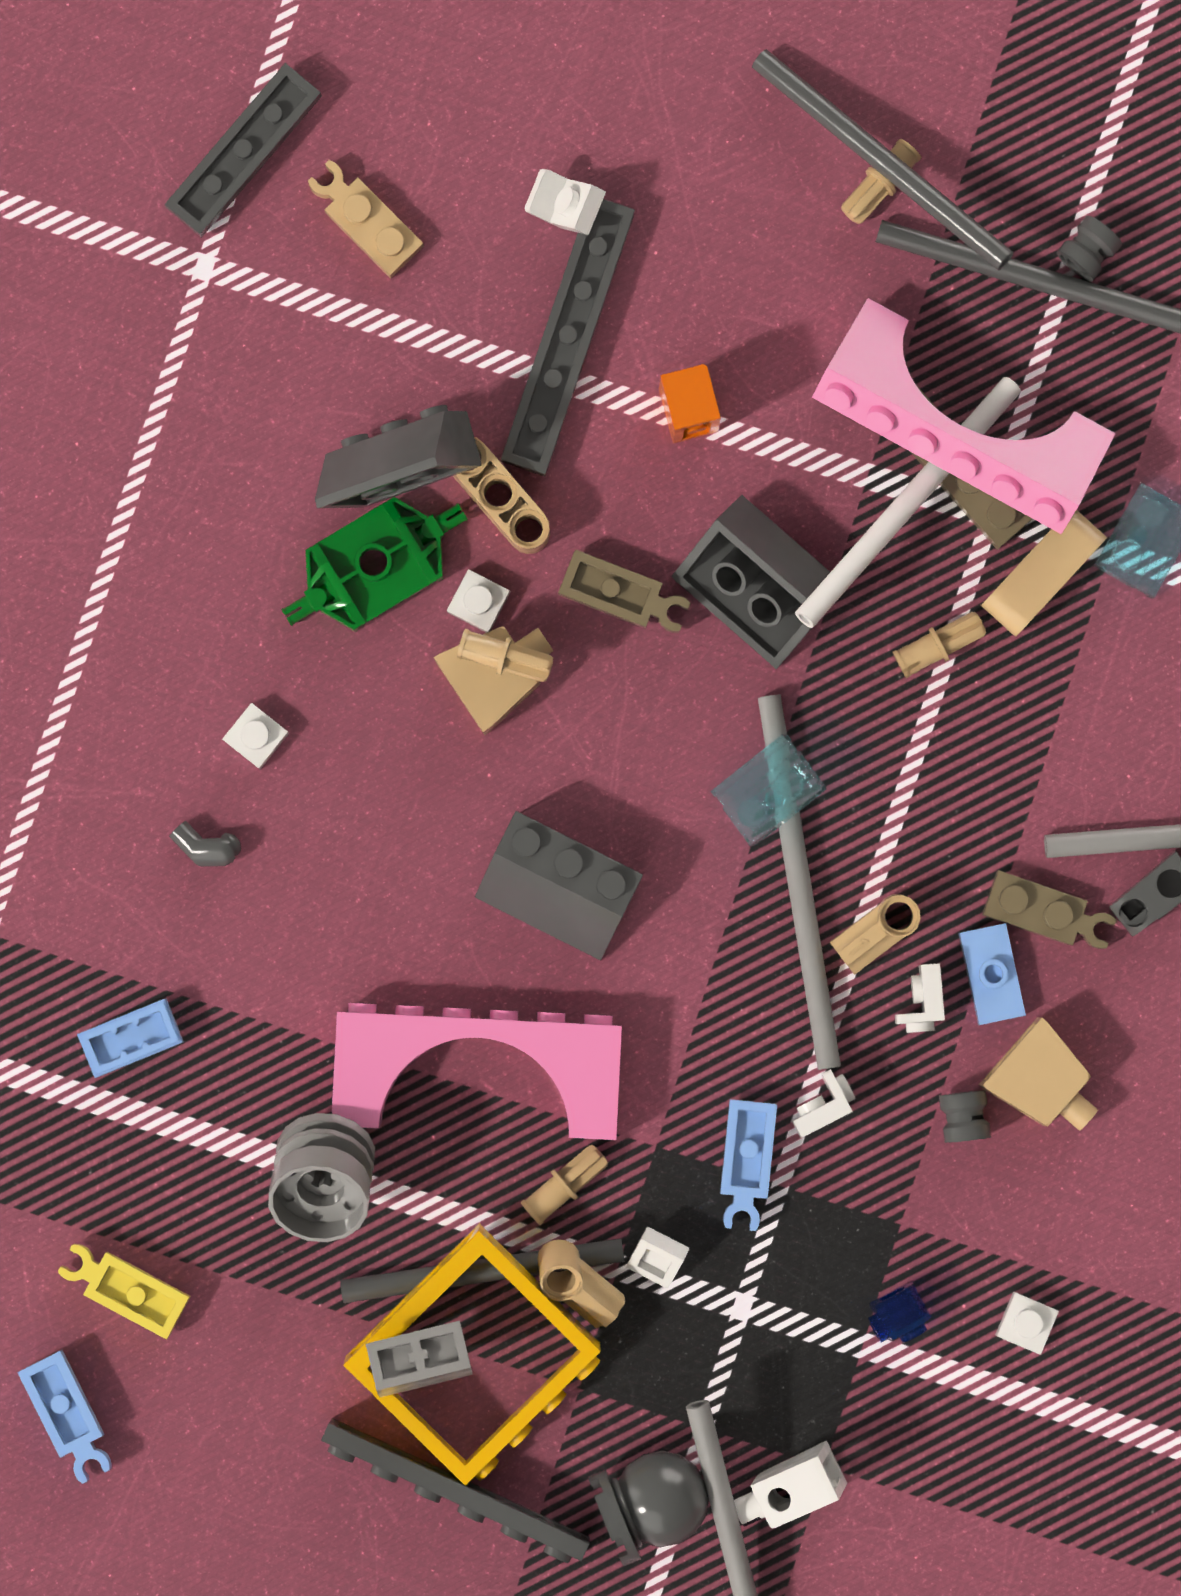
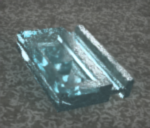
M1140 483L1093 566L1153 599L1181 551V505Z
M782 734L710 792L714 797L718 798L724 807L723 810L748 845L756 846L827 790V788L802 753L794 747L791 738L787 734Z

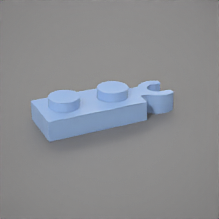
M729 1099L720 1194L733 1195V1203L726 1208L723 1215L725 1228H732L733 1215L738 1211H746L750 1215V1231H756L759 1226L760 1217L757 1209L753 1206L754 1198L768 1199L777 1104Z
M63 1350L17 1372L59 1457L61 1458L73 1452L76 1458L73 1469L78 1481L83 1484L90 1480L88 1473L85 1471V1463L88 1459L97 1460L104 1473L112 1468L109 1455L102 1449L96 1448L93 1443L94 1440L105 1434Z

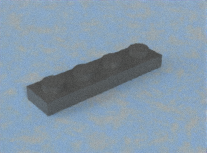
M284 63L164 204L165 207L202 238L322 97L321 92L289 65Z

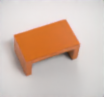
M705 364L660 375L659 392L673 444L718 432L721 417L708 367Z

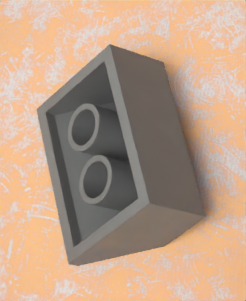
M447 405L434 406L421 411V419L408 424L407 419H402L380 426L382 434L369 438L368 434H359L343 439L341 441L342 448L325 454L315 496L317 509L364 508L482 466L467 411H448Z
M741 495L716 519L671 577L777 669L813 629L803 624L797 618L795 612L827 577L830 571L748 499Z
M515 811L491 859L475 898L601 961L643 874Z

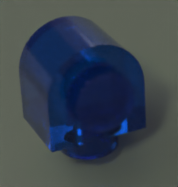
M913 1282L898 1287L869 1303L874 1315L868 1317V1321L880 1343L888 1339L894 1340L898 1337L904 1343L916 1338L927 1330L924 1323L931 1318V1315Z

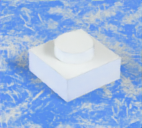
M468 569L447 609V613L486 633L490 632L510 594V590Z
M251 703L222 740L257 768L261 769L288 736L289 732Z
M647 1226L626 1268L668 1289L681 1267L689 1247Z
M1013 1291L995 1335L1041 1355L1059 1311Z

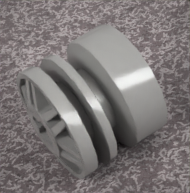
M315 1113L297 1118L284 1128L278 1138L274 1170L269 1188L268 1208L275 1222L289 1234L307 1241L330 1242L346 1238L358 1230L367 1217L370 1184L372 1183L375 1163V1146L369 1134L355 1121L337 1114Z

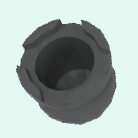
M666 1451L643 1454L626 1466L619 1480L616 1478L611 1480L607 1470L588 1476L589 1482L594 1489L602 1488L603 1492L594 1497L611 1540H615L617 1547L623 1544L626 1551L618 1554L623 1566L641 1560L638 1548H641L643 1543L659 1548L680 1544L696 1533L706 1517L709 1498L704 1478L696 1465L680 1454Z

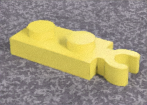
M73 1244L70 1247V1251L81 1256L83 1264L78 1271H72L68 1267L61 1266L58 1273L64 1279L69 1281L84 1279L89 1282L83 1294L84 1296L165 1339L169 1338L191 1297L190 1295L109 1252H106L101 1262L98 1263L94 1260L93 1254L86 1246Z

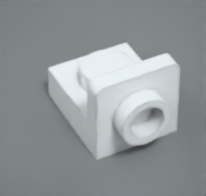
M541 169L525 205V211L559 228L589 235L606 191L591 184L567 179L551 170Z
M940 963L919 965V975H911L913 1004L922 1003L923 1013L895 1015V1024H906V1033L935 1031L934 1021L945 1020Z
M831 1069L821 1074L833 1100L825 1103L821 1095L797 1107L800 1117L792 1120V1123L800 1138L853 1112L848 1103L856 1098L843 1074L835 1077Z

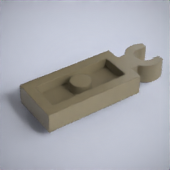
M576 549L558 592L560 596L645 629L650 616L659 620L660 625L665 630L672 633H679L682 625L670 621L667 617V611L673 606H679L686 610L690 607V602L682 596L674 595L666 599L660 597L659 593L663 583Z
M1000 870L996 872L982 916L1073 946L1076 935L1080 934L1083 935L1088 945L1096 949L1107 948L1109 943L1095 937L1093 932L1094 926L1098 922H1104L1108 925H1115L1116 919L1107 913H1097L1091 916L1084 914L1087 900Z

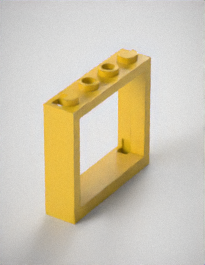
M479 1223L345 1356L343 1366L466 1486L474 1477L481 1481L496 1467L499 1460L495 1456L508 1443L514 1448L522 1442L533 1429L529 1422L541 1410L546 1414L553 1411L567 1395L563 1389L575 1377L582 1381L598 1366L600 1360L596 1356L601 1352L600 1342L559 1301L545 1296L541 1290L540 1283ZM483 1255L578 1350L465 1460L398 1393L379 1397L370 1367L366 1343L401 1335Z

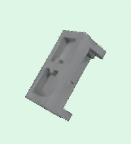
M460 1321L366 1343L375 1387L379 1397L473 1375Z

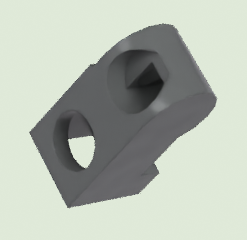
M1175 850L1171 852L1155 868L1109 906L1110 910L1132 937L1181 903V857Z

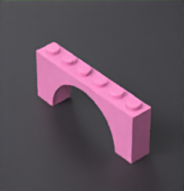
M868 298L829 363L812 398L1062 534L1080 505L1116 433L1075 411L1065 424L1057 430L1038 438L1026 440L994 438L977 433L956 423L926 399L910 376L903 353V337L909 320Z
M348 1003V1012H337L332 1114L355 1121L362 1128H381L385 1103L393 1085L401 1073L421 1054L449 1041L464 1038H485L504 1042L518 1048L536 1060L546 1070L564 1101L569 1125V1138L616 1140L622 1026L612 1025L613 1016L584 1014V1024L565 1023V1013L537 1012L536 1022L518 1021V1011L490 1010V1019L471 1018V1009L443 1008L442 1017L423 1016V1006L396 1005L394 1015L376 1014L377 1004Z

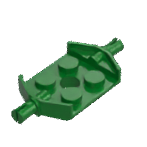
M396 497L389 499L305 550L308 590L304 591L305 596L282 608V612L287 617L291 626L313 612L318 613L321 611L352 631L357 632L362 625L435 581L443 580L441 538L445 536L444 533L468 520L465 513L462 512L460 505L456 503V505L435 518L433 515L428 517ZM370 550H379L387 557L385 570L376 576L364 573L360 567L362 556Z

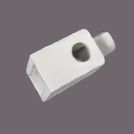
M826 1440L758 1474L751 1484L752 1492L734 1500L738 1519L745 1527L766 1518L769 1526L772 1529L838 1501L847 1485V1481ZM776 1488L786 1490L790 1498L780 1496Z

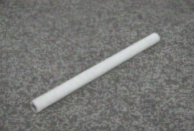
M1003 377L961 425L984 435L1021 393L1019 386L1010 378ZM928 462L796 610L795 615L806 626L813 628L949 475V472Z

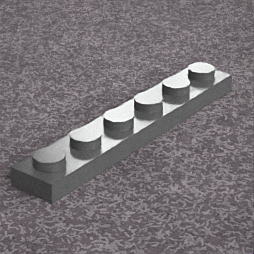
M603 199L589 235L577 234L511 427L501 462L544 477L546 476L634 218L635 209Z
M334 1418L330 1420L321 1441L329 1444L327 1451L330 1454L353 1463L355 1457L373 1465L370 1470L372 1473L390 1482L396 1483L398 1477L416 1484L414 1492L428 1500L439 1503L441 1498L444 1497L459 1504L457 1512L469 1519L483 1523L484 1518L487 1517L502 1524L500 1531L517 1541L526 1543L528 1537L546 1545L543 1550L546 1554L560 1561L569 1563L571 1557L582 1561L590 1544V1537L472 1482L465 1486L453 1473Z

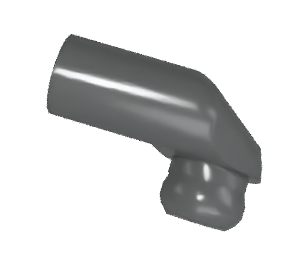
M187 821L181 823L169 836L196 865L201 867L226 866L234 862L235 856L241 851V843L235 835L224 833L221 838H202Z

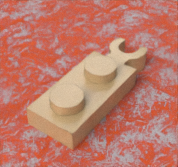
M328 160L325 165L328 171L334 175L333 182L328 186H321L311 177L308 180L310 189L316 196L324 199L330 198L333 201L325 209V213L391 279L424 247L423 242L358 177L347 186L344 183L341 168L335 162Z

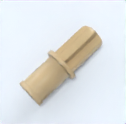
M899 139L890 150L911 168L921 160V156L916 149L903 139ZM868 167L866 170L867 177L841 206L845 215L857 224L863 223L887 195L893 196L896 193L895 185L872 167Z
M970 612L936 631L933 627L929 628V634L893 651V655L907 679L914 673L941 659H944L945 662L950 660L949 654L982 638L986 634V629L979 615L976 612Z
M469 629L464 630L457 652V658L496 668L497 674L501 675L503 671H507L540 682L547 681L553 665V657L549 654L512 644V639L508 637L506 641L471 632Z
M589 1145L560 1171L552 1170L551 1174L553 1177L526 1200H523L521 1202L522 1206L539 1225L543 1224L545 1219L571 1197L574 1200L578 1198L576 1193L607 1167V1159L597 1147Z

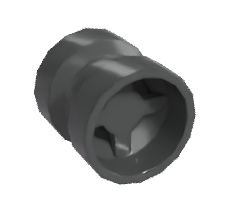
M1088 215L1077 226L1078 235L1073 240L1065 241L1057 250V255L1070 270L1081 278L1092 282L1101 272V263L1104 261V258L1113 257L1122 247V242L1105 224Z
M986 1090L939 1095L940 1110L946 1114L947 1123L943 1127L944 1143L991 1138L990 1123L983 1117V1109L987 1105Z

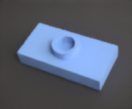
M1006 923L958 933L978 1025L1026 1016Z
M162 999L77 1034L94 1078L184 1043L167 999Z

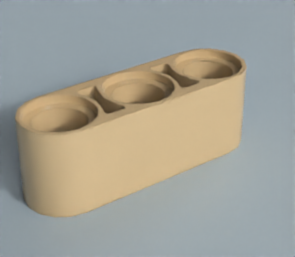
M474 437L478 452L481 455L482 466L454 475L453 477L515 549L525 554H534L543 550L550 538L549 521L546 515L489 448L477 437ZM494 484L506 485L512 492L511 499L503 506H493L485 499L488 488ZM525 519L536 520L543 528L541 536L533 542H524L515 533L517 525Z
M1076 510L1063 533L1060 534L1051 529L981 606L1016 637L1107 537Z

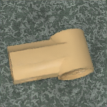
M892 894L884 898L879 905L831 940L830 943L855 975L901 939L912 934L919 925L921 919L920 910L910 897L902 894ZM895 902L907 904L912 912L910 923L902 929L890 927L885 920L887 908Z
M558 1239L543 1245L539 1250L537 1260L540 1286L545 1296L555 1301L565 1302L595 1328L600 1326L606 1328L618 1317L619 1311L625 1304L624 1294L581 1260L579 1250L573 1243ZM556 1269H567L562 1272H554Z

